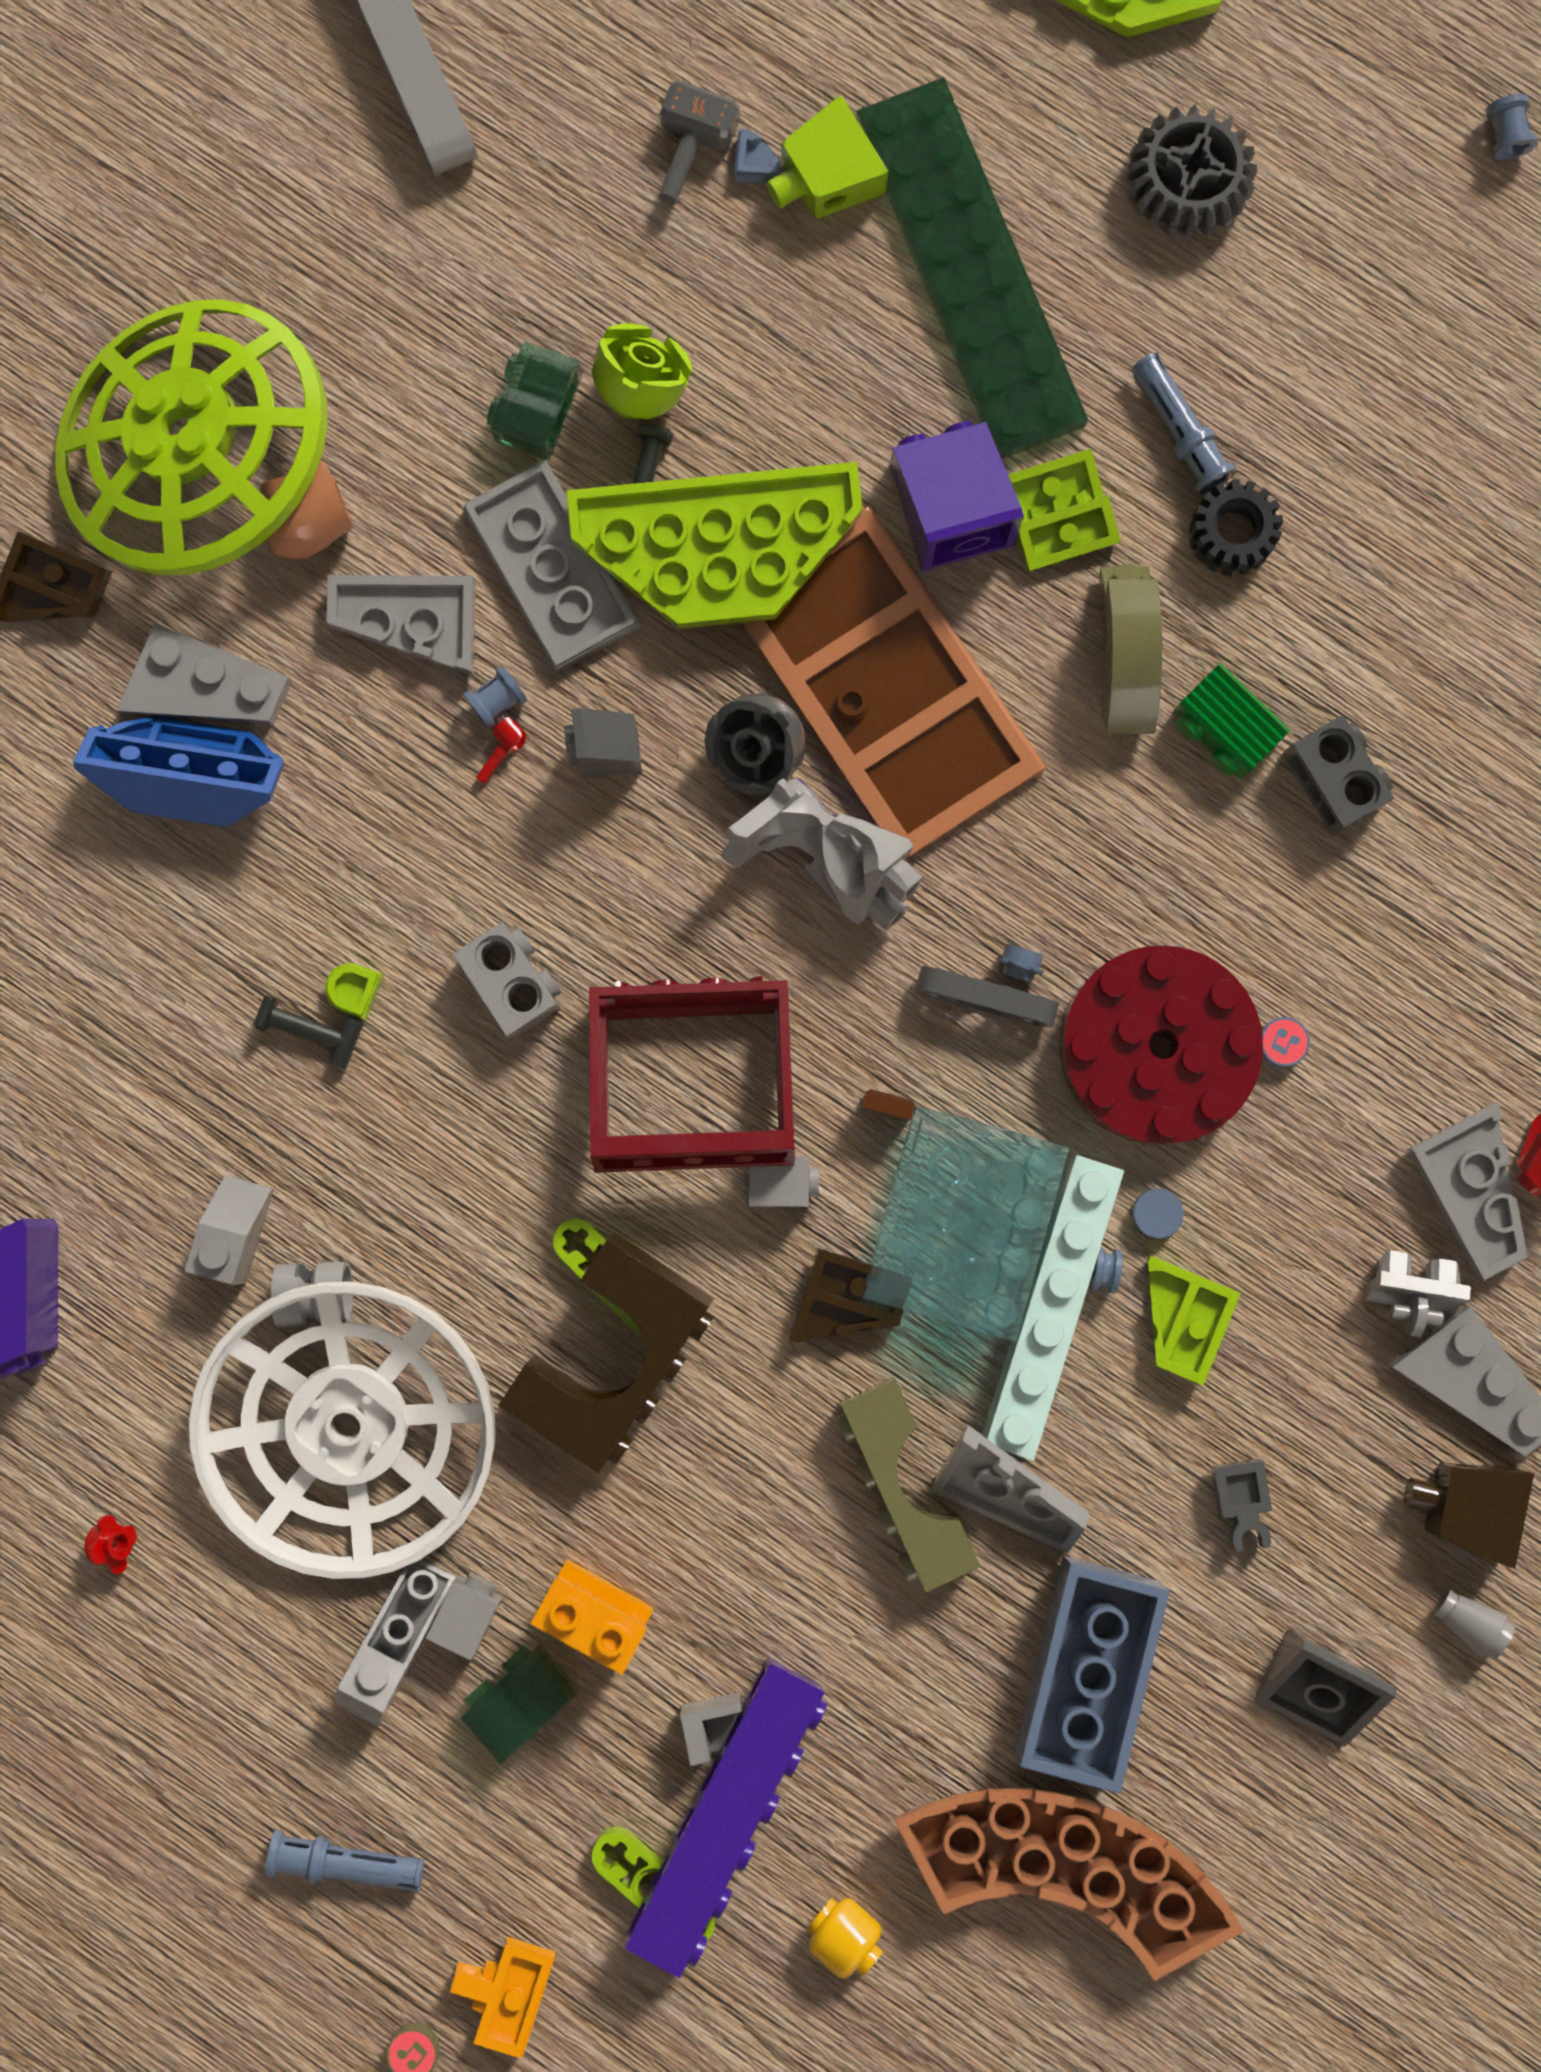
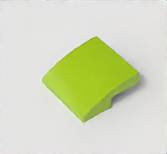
M1092 449L1008 474L1024 515L1016 542L1027 571L1121 542L1109 495L1104 496Z

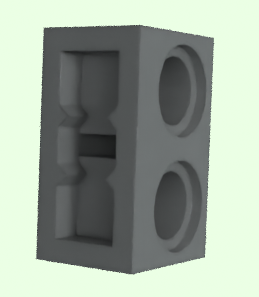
M1344 715L1296 741L1282 753L1331 836L1395 799L1390 792L1392 790V783L1388 774L1380 765L1373 764L1365 751L1367 743L1363 733L1354 723L1349 724ZM1320 743H1330L1337 749L1339 754L1338 763H1330L1322 758L1319 751ZM1346 784H1354L1362 790L1364 795L1363 805H1355L1347 799L1345 795Z

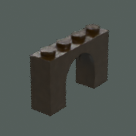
M616 1232L605 1241L580 1279V1282L621 1308L637 1324L645 1349L644 1362L639 1376L631 1383L618 1389L608 1391L593 1390L576 1383L534 1355L524 1365L498 1405L597 1473L601 1471L607 1460L617 1465L633 1441L625 1433L635 1419L644 1424L660 1400L652 1392L662 1378L671 1383L686 1361L687 1357L679 1353L689 1336L698 1342L715 1317L707 1312V1309L714 1300L713 1297Z

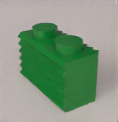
M1221 663L1173 711L1174 716L1179 718L1176 721L1178 729L1193 742H1197L1200 739L1210 751L1214 752L1211 755L1213 763L1226 775L1232 776L1235 773L1240 779H1243L1291 731Z

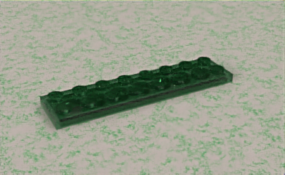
M945 77L856 110L857 121L888 170L886 194L982 423H987L1001 459L1086 427L1088 417Z

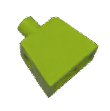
M841 95L784 140L781 148V163L785 172L766 182L768 192L779 209L801 197L814 218H821L885 194L888 170Z

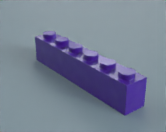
M767 1657L743 1704L742 1712L738 1714L624 1936L626 1950L678 1978L681 1977L687 1964L695 1967L707 1943L708 1938L702 1934L711 1916L719 1919L730 1899L732 1890L726 1887L735 1869L742 1872L746 1868L754 1852L756 1843L750 1839L759 1821L767 1824L777 1807L780 1796L774 1792L783 1774L790 1778L800 1762L803 1749L798 1747L806 1729L809 1728L814 1731L823 1717L827 1703L821 1700L825 1693L821 1685Z

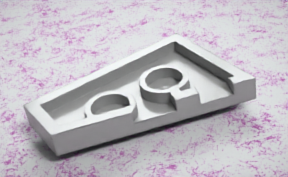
M327 575L326 623L330 628L474 676L476 581L473 576Z
M154 623L116 711L124 716L155 715L170 719H183L185 717L213 719L215 722L274 725L292 681L289 677Z
M1499 1102L1492 1103L1407 1148L1478 1280H1486L1528 1258L1517 1198L1513 1196L1507 1165H1510L1507 1146L1504 1147L1499 1124V1120H1502Z
M1463 1306L1454 1316L1449 1317L1441 1326L1435 1328L1388 1365L1389 1368L1424 1389L1426 1393L1451 1407L1467 1418L1469 1422L1518 1455L1526 1457L1541 1445V1396L1470 1306Z
M967 1425L937 1473L931 1492L1067 1554L1086 1530L1090 1516L1089 1512L969 1425Z

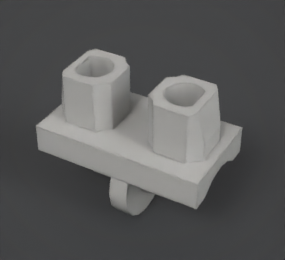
M1386 1251L1380 1258L1376 1277L1366 1286V1301L1391 1305L1390 1317L1405 1320V1329L1409 1336L1420 1337L1424 1332L1426 1324L1441 1326L1444 1314L1454 1316L1461 1302L1468 1303L1470 1301V1286L1460 1284L1459 1267L1456 1261L1445 1259L1431 1260L1426 1265V1277L1420 1278L1411 1276L1412 1256L1404 1252Z

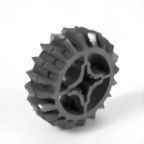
M1196 103L1189 108L1187 116H1184L1177 106L1170 111L1168 120L1158 114L1153 119L1151 128L1145 127L1138 136V143L1132 146L1129 155L1131 164L1128 165L1126 171L1127 180L1132 182L1128 190L1129 198L1140 199L1136 208L1138 215L1147 212L1153 213L1150 219L1151 228L1159 225L1161 221L1168 224V237L1173 235L1177 228L1184 229L1187 241L1194 236L1197 228L1201 230L1206 238L1213 234L1215 225L1224 230L1230 225L1233 219L1232 216L1238 217V215L1242 214L1246 206L1245 201L1251 198L1255 189L1252 181L1257 175V165L1251 162L1255 155V146L1243 145L1247 137L1246 129L1237 132L1231 131L1233 125L1232 116L1225 119L1222 123L1216 120L1215 107L1209 110L1206 116L1199 115ZM1178 145H1190L1189 147L1185 148L1174 147ZM1211 153H1212L1219 161L1215 160V159L1213 158V156L1211 155ZM1193 160H1196L1197 164L1194 172L1197 174L1193 175L1190 185H1186L1189 175L1186 171L1190 169ZM1162 182L1165 183V184H1167V185H1169L1170 188L1173 190V193H1171V192L1162 184ZM1199 196L1210 198L1207 200L1192 201L1193 198Z

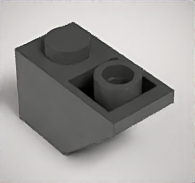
M583 708L571 709L573 725L564 726L567 755H570L572 766L579 765L585 779L642 772L638 731L634 714Z

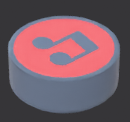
M1282 1017L1272 1020L1263 1026L1262 1058L1270 1065L1289 1067L1299 1063L1307 1055L1310 1038L1306 1028L1299 1021Z

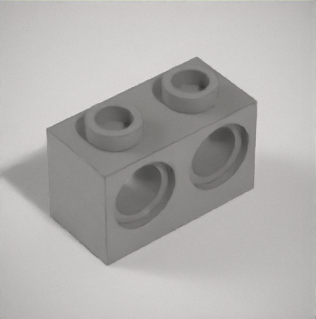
M502 921L454 952L453 955L504 1034L513 1040L561 1009L554 997L562 992L546 968L537 972L528 959V956L535 951L521 929L518 927L511 932ZM497 946L509 948L511 958L508 965L498 971L488 969L486 965L488 952ZM522 987H532L536 990L538 996L535 1006L526 1012L516 1011L512 1004L514 993Z

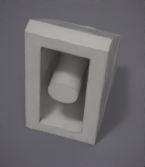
M225 1175L198 1223L184 1272L231 1285L246 1284L274 1188Z

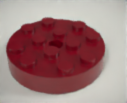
M1167 945L1149 946L1131 950L1113 958L1090 975L1079 987L1070 1001L1063 1018L1059 1041L1060 1061L1065 1081L1078 1105L1095 1123L1110 1133L1132 1142L1149 1145H1169L1186 1142L1211 1133L1225 1124L1240 1110L1250 1096L1260 1072L1263 1055V1035L1257 1010L1252 999L1238 979L1224 966L1194 950ZM1152 1034H1162L1168 1041L1175 1040V1043L1170 1044V1054L1166 1059L1157 1058L1152 1054L1149 1048V1040Z

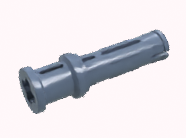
M1157 352L1151 353L1139 360L1132 367L1131 372L1138 379L1154 405L1155 410L1177 444L1174 447L1175 455L1179 461L1184 460L1198 482L1196 490L1199 495L1213 491L1214 487L1222 482L1223 484L1235 475L1237 469L1233 463H1227L1214 442L1216 438L1214 431L1209 429L1208 426H1201Z
M275 1829L268 1850L265 1877L274 1878L278 1873L305 1877L309 1884L317 1885L318 1882L322 1883L325 1878L419 1893L425 1859L342 1848L331 1845V1841L326 1840V1837L318 1836L313 1841L287 1837L284 1835L283 1830Z

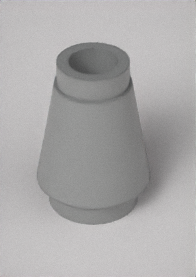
M1451 1590L1444 1594L1434 1611V1616L1441 1619L1479 1657L1486 1655L1492 1660H1496L1503 1653L1512 1639L1516 1628L1513 1624L1506 1621V1614L1460 1594L1457 1595Z

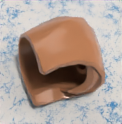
M325 461L319 463L315 477L300 504L282 526L267 538L268 547L274 556L290 560L307 559L324 551L332 542L353 528L335 479L331 476ZM286 476L264 482L259 488L260 493L269 501L280 488Z

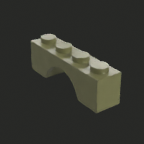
M894 1377L840 1401L844 1413L836 1416V1420L847 1444L857 1441L865 1457L864 1460L856 1464L868 1491L876 1487L879 1488L886 1505L877 1509L889 1537L899 1533L907 1552L898 1555L910 1584L920 1580L926 1593L980 1568L981 1566L956 1514H936L925 1511L913 1504L901 1490L897 1476L898 1457L904 1442L917 1428V1425Z

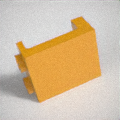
M567 1559L530 1624L623 1675L646 1632V1623L654 1607Z

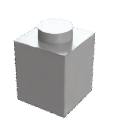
M795 1156V1166L749 1167V1207H809V1197H819V1167H809V1157Z
M470 1573L467 1578L459 1575L452 1582L425 1639L472 1661L504 1596L494 1592L496 1589L494 1583L479 1575Z

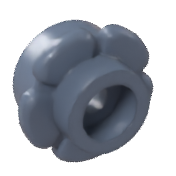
M1006 944L1002 958H996L997 962L1004 964L1002 974L1030 982L1033 973L1042 975L1044 972L1039 969L1043 955L1024 948Z

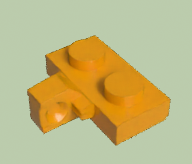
M507 1937L499 1963L486 1960L483 1969L482 1967L458 1962L451 1982L450 1992L474 1999L471 2009L482 2013L473 2044L517 2058H523L555 1959V1951Z

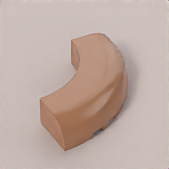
M991 1788L944 1797L925 1803L894 1818L943 1915L978 1901L1008 1897V1894L1038 1895L1039 1899L1061 1903L1082 1912L1086 1911L1108 1925L1109 1929L1116 1933L1133 1950L1144 1964L1153 1981L1245 1932L1223 1896L1206 1875L1177 1847L1151 1828L1124 1813L1085 1798L1049 1790Z

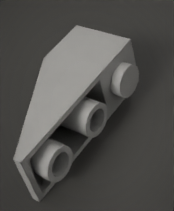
M422 1559L404 1567L339 1684L334 1701L335 1705L377 1727L380 1726L414 1662L452 1582L456 1579L455 1576Z

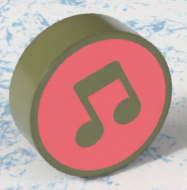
M408 2023L400 2027L392 2036L387 2048L386 2058L392 2072H432L440 2053L438 2037L430 2027L422 2023Z

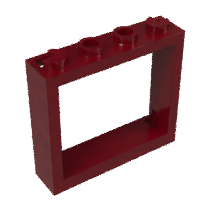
M758 976L750 979L749 982H728L722 978H707L700 981V983L679 984L676 981L664 979L654 981L650 985L630 986L625 982L615 981V986L589 987L590 1158L594 1173L795 1166L788 980L763 981V976ZM774 1014L778 1130L609 1136L608 1020Z

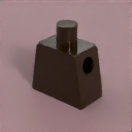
M1439 1463L1434 1483L1415 1478L1408 1480L1404 1491V1506L1428 1512L1425 1532L1515 1569L1535 1473L1509 1466Z

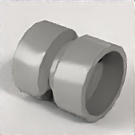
M349 1262L318 1263L314 1270H310L306 1263L276 1264L271 1279V1298L294 1288L322 1282H353ZM337 1295L342 1322H351L353 1295ZM315 1298L299 1301L272 1314L277 1329L304 1328L309 1325L311 1320H315L318 1325H321Z

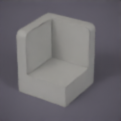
M740 1692L682 1704L680 1718L690 1766L711 1762V1752L720 1751L738 1714L742 1712L743 1702Z

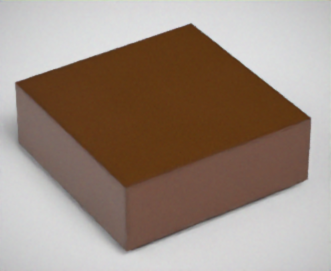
M869 1089L864 1095L861 1110L909 1122L912 1118L915 1103L910 1099Z

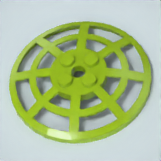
M195 300L172 305L145 316L123 330L97 354L84 370L68 398L60 419L55 445V474L59 494L70 520L86 540L111 560L132 570L153 575H187L209 571L232 562L259 546L282 526L300 504L315 477L323 454L328 426L327 398L321 375L310 353L288 327L269 313L248 304L228 300ZM204 314L243 316L260 323L268 329L267 332L245 346L221 334L198 330ZM182 319L177 334L168 335L149 343L133 353L128 359L121 355L132 343L151 331ZM282 344L289 351L299 371L304 391L305 408L275 407L271 382L264 367L258 361ZM195 345L217 348L231 355L210 374L196 368H190ZM174 348L169 370L163 371L147 381L135 369L154 355ZM108 369L112 375L106 381L95 400L89 416L88 426L73 431L85 399L98 378ZM246 369L255 387L258 406L235 407L232 397L224 387ZM122 383L133 394L125 409L123 418L102 422L110 399ZM188 417L187 425L181 428L178 434L171 435L170 432L173 424L180 418ZM237 427H256L249 449L240 464L235 468L225 457L232 447ZM274 427L303 429L301 443L293 465L280 488L268 501L249 480L255 474L266 455L273 435ZM121 439L128 458L110 480L102 464L100 443ZM85 447L89 471L97 488L101 491L100 497L87 518L77 506L69 478V453ZM141 472L150 479L161 483V506L139 503L124 495ZM210 472L222 482L202 497L181 504L182 484L194 482ZM234 495L254 514L242 527L224 538L197 549L184 551L183 521L192 520L212 512L228 502ZM115 507L138 520L162 523L164 553H148L130 549L104 536L101 530Z

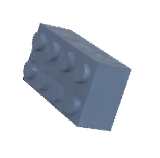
M1063 1555L1014 1749V1754L1020 1767L1121 1794L1170 1590L1158 1580Z

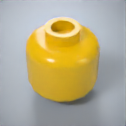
M831 1898L806 1929L812 1935L808 1943L810 1952L839 1978H847L855 1970L864 1977L883 1953L876 1945L882 1934L880 1924L851 1898H844L838 1903Z

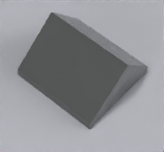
M1287 1629L1257 1690L1255 1700L1346 1747L1396 1697L1397 1689L1379 1675Z

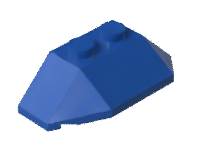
M157 716L125 721L109 728H105L103 725L89 728L73 761L76 771L130 812L228 827L271 801L284 767L283 758L277 753L274 754L265 743L250 731Z

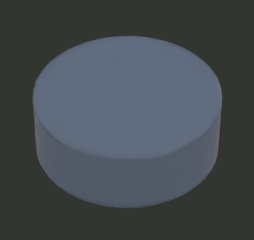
M1151 1189L1143 1192L1136 1198L1132 1206L1131 1215L1135 1227L1143 1235L1150 1238H1166L1180 1228L1184 1211L1180 1200L1172 1192L1164 1189Z

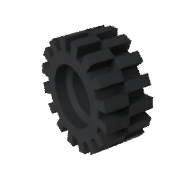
M1240 479L1231 480L1226 487L1223 482L1216 485L1211 493L1208 491L1203 497L1189 525V533H1193L1189 542L1192 549L1198 547L1199 552L1196 557L1201 563L1205 559L1211 562L1208 569L1216 572L1218 567L1224 568L1223 575L1232 576L1235 570H1239L1240 575L1247 574L1252 567L1257 569L1274 550L1282 534L1279 528L1283 524V515H1276V511L1280 506L1276 499L1269 503L1266 498L1270 492L1265 487L1258 493L1253 490L1256 485L1255 482L1248 480L1245 486H1240ZM1236 511L1246 515L1253 525L1252 538L1248 542L1239 545L1225 541L1218 531V520L1223 514Z

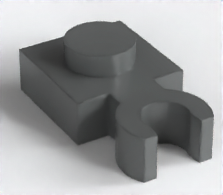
M1253 1459L1210 1466L1219 1517L1222 1519L1234 1517L1235 1523L1229 1531V1541L1232 1548L1238 1553L1244 1552L1242 1536L1248 1530H1255L1257 1532L1259 1546L1269 1548L1271 1544L1270 1532L1263 1523L1259 1522L1258 1513L1272 1511L1264 1460Z

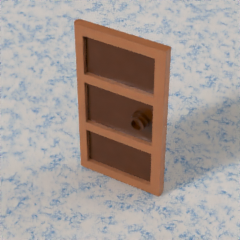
M871 506L862 508L860 518L776 619L741 623L875 826L906 837L911 841L914 847L908 859L1027 781L1041 776L1047 768Z

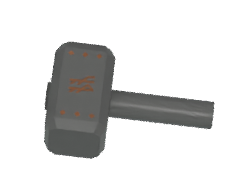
M676 81L670 84L660 112L661 126L665 131L681 137L659 193V198L671 205L677 203L699 144L718 151L728 150L740 120L739 105L734 100L683 81Z

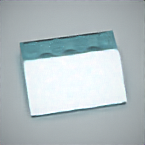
M915 1106L873 1253L871 1269L867 1275V1283L861 1298L1017 1342L1069 1147Z

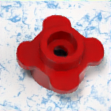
M102 1516L98 1520L97 1525L91 1528L85 1538L84 1550L90 1563L106 1565L112 1574L124 1572L127 1568L126 1557L130 1554L132 1545L135 1544L137 1539L136 1530L130 1525L124 1527L116 1523L114 1516Z

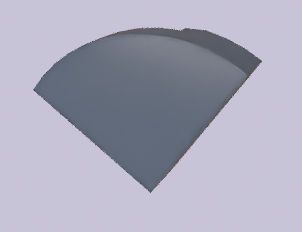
M738 128L734 181L766 184L767 181L782 174L779 158L761 140V137L752 131Z

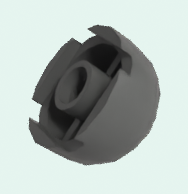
M765 693L746 694L722 706L718 713L713 715L708 722L704 739L707 759L712 768L718 766L720 772L727 778L723 782L731 789L746 795H765L773 791L777 782L781 779L788 781L803 762L806 748L803 724L796 712L783 700Z

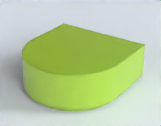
M353 963L340 965L329 974L326 980L325 992L327 999L338 1010L367 1021L384 975Z

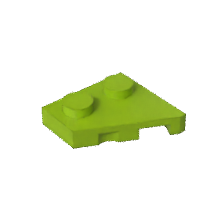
M1150 1256L1148 1271L1156 1366L1204 1386L1241 1293Z

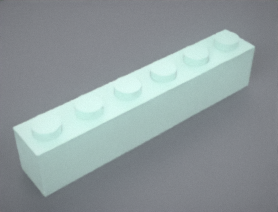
M1079 1155L1068 1157L981 1434L1005 1452L1033 1461L1035 1459L1125 1170Z

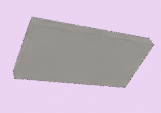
M546 459L461 505L556 674L641 628L638 619L613 576L572 544L567 496Z

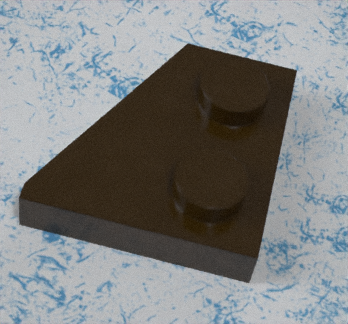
M18 531L0 575V622L95 617L112 571Z
M817 1247L789 1340L799 1343L809 1339L833 1335L842 1336L863 1330H878L899 1326L914 1278Z

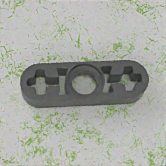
M921 966L915 987L917 993L931 998L1045 1028H1053L1059 1006L1058 1002L1042 996L927 966Z

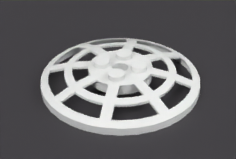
M322 1282L294 1288L266 1300L244 1315L221 1338L204 1364L193 1392L189 1417L190 1451L198 1481L210 1505L227 1528L249 1548L278 1565L302 1574L331 1579L367 1578L390 1573L421 1560L443 1545L464 1523L478 1502L491 1469L495 1446V1413L488 1383L476 1357L459 1334L435 1312L408 1296L384 1287L357 1282ZM337 1295H356L379 1299L403 1308L419 1319L403 1338L374 1325L342 1322ZM316 1299L321 1325L312 1326L293 1334L277 1345L270 1353L243 1338L255 1325L274 1312L302 1300ZM435 1331L450 1344L463 1362L474 1385L478 1402L449 1403L447 1392L438 1373L427 1358L419 1352ZM346 1337L371 1340L392 1349V1352L377 1370L364 1365L350 1363ZM318 1340H325L329 1366L316 1371L308 1378L282 1362L299 1348ZM229 1355L256 1371L250 1379L243 1398L241 1426L210 1432L209 1414L213 1390L222 1366ZM408 1363L415 1367L425 1381L434 1403L405 1404L401 1393L393 1384V1381ZM270 1378L294 1395L288 1405L285 1419L258 1423L260 1398L266 1382ZM340 1413L354 1415L360 1423V1431L350 1436L341 1434L334 1426V1417ZM452 1423H481V1440L477 1463L467 1488L458 1500L436 1479L443 1468L449 1452ZM437 1424L434 1450L428 1464L424 1468L402 1450L407 1437L408 1426ZM280 1440L287 1441L293 1457L300 1464V1467L287 1483L283 1482L270 1466L261 1443ZM244 1447L246 1457L255 1475L266 1490L275 1497L257 1522L243 1511L228 1491L216 1466L213 1453ZM389 1467L411 1484L405 1491L393 1499L370 1506L367 1482L383 1474ZM316 1478L331 1484L346 1485L349 1509L324 1506L303 1497V1494ZM422 1496L426 1497L445 1516L435 1527L414 1541L390 1551L373 1553L371 1524L400 1514L415 1504ZM291 1510L300 1516L319 1523L351 1526L353 1556L337 1557L313 1553L288 1544L274 1536L273 1533Z

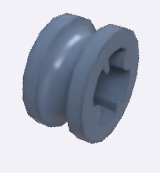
M1100 1247L1089 1283L1091 1291H1098L1100 1287H1106L1108 1293H1117L1122 1273V1250L1114 1249L1113 1253L1107 1254Z

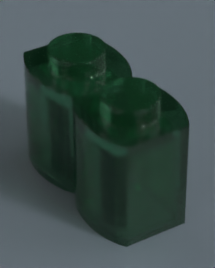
M524 342L518 354L512 353L507 361L504 372V380L508 382V385L501 398L494 397L487 415V424L491 425V432L495 442L549 460L557 445L565 417L572 406L581 381L582 370L579 360L528 342Z
M541 1643L536 1645L531 1651L523 1644L501 1665L507 1672L493 1686L485 1679L463 1700L469 1708L460 1717L461 1720L500 1765L578 1693L579 1687Z

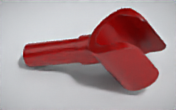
M510 717L502 720L492 730V734L500 745L493 751L476 776L484 784L487 783L508 754L516 752L526 743L525 731L516 720Z

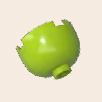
M630 323L610 326L606 329L604 337L599 340L592 367L594 385L600 397L622 417L629 419L661 417L673 408L684 394L692 371V364L688 354L670 337L667 336L665 343H662L650 337L652 328Z

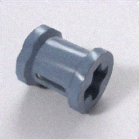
M1508 95L1492 102L1485 109L1487 120L1493 122L1497 142L1493 148L1495 159H1515L1531 152L1538 145L1537 136L1530 131L1526 112L1530 107L1528 95Z
M502 665L496 669V676L475 692L468 690L463 694L466 702L488 729L495 726L494 720L516 703L523 705L528 701L521 688Z

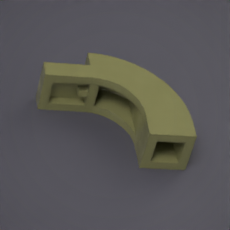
M1123 564L1118 567H1101L1099 587L1106 627V665L1101 706L1106 734H1155L1162 676V618L1157 579H1151L1149 566L1137 567L1131 564Z

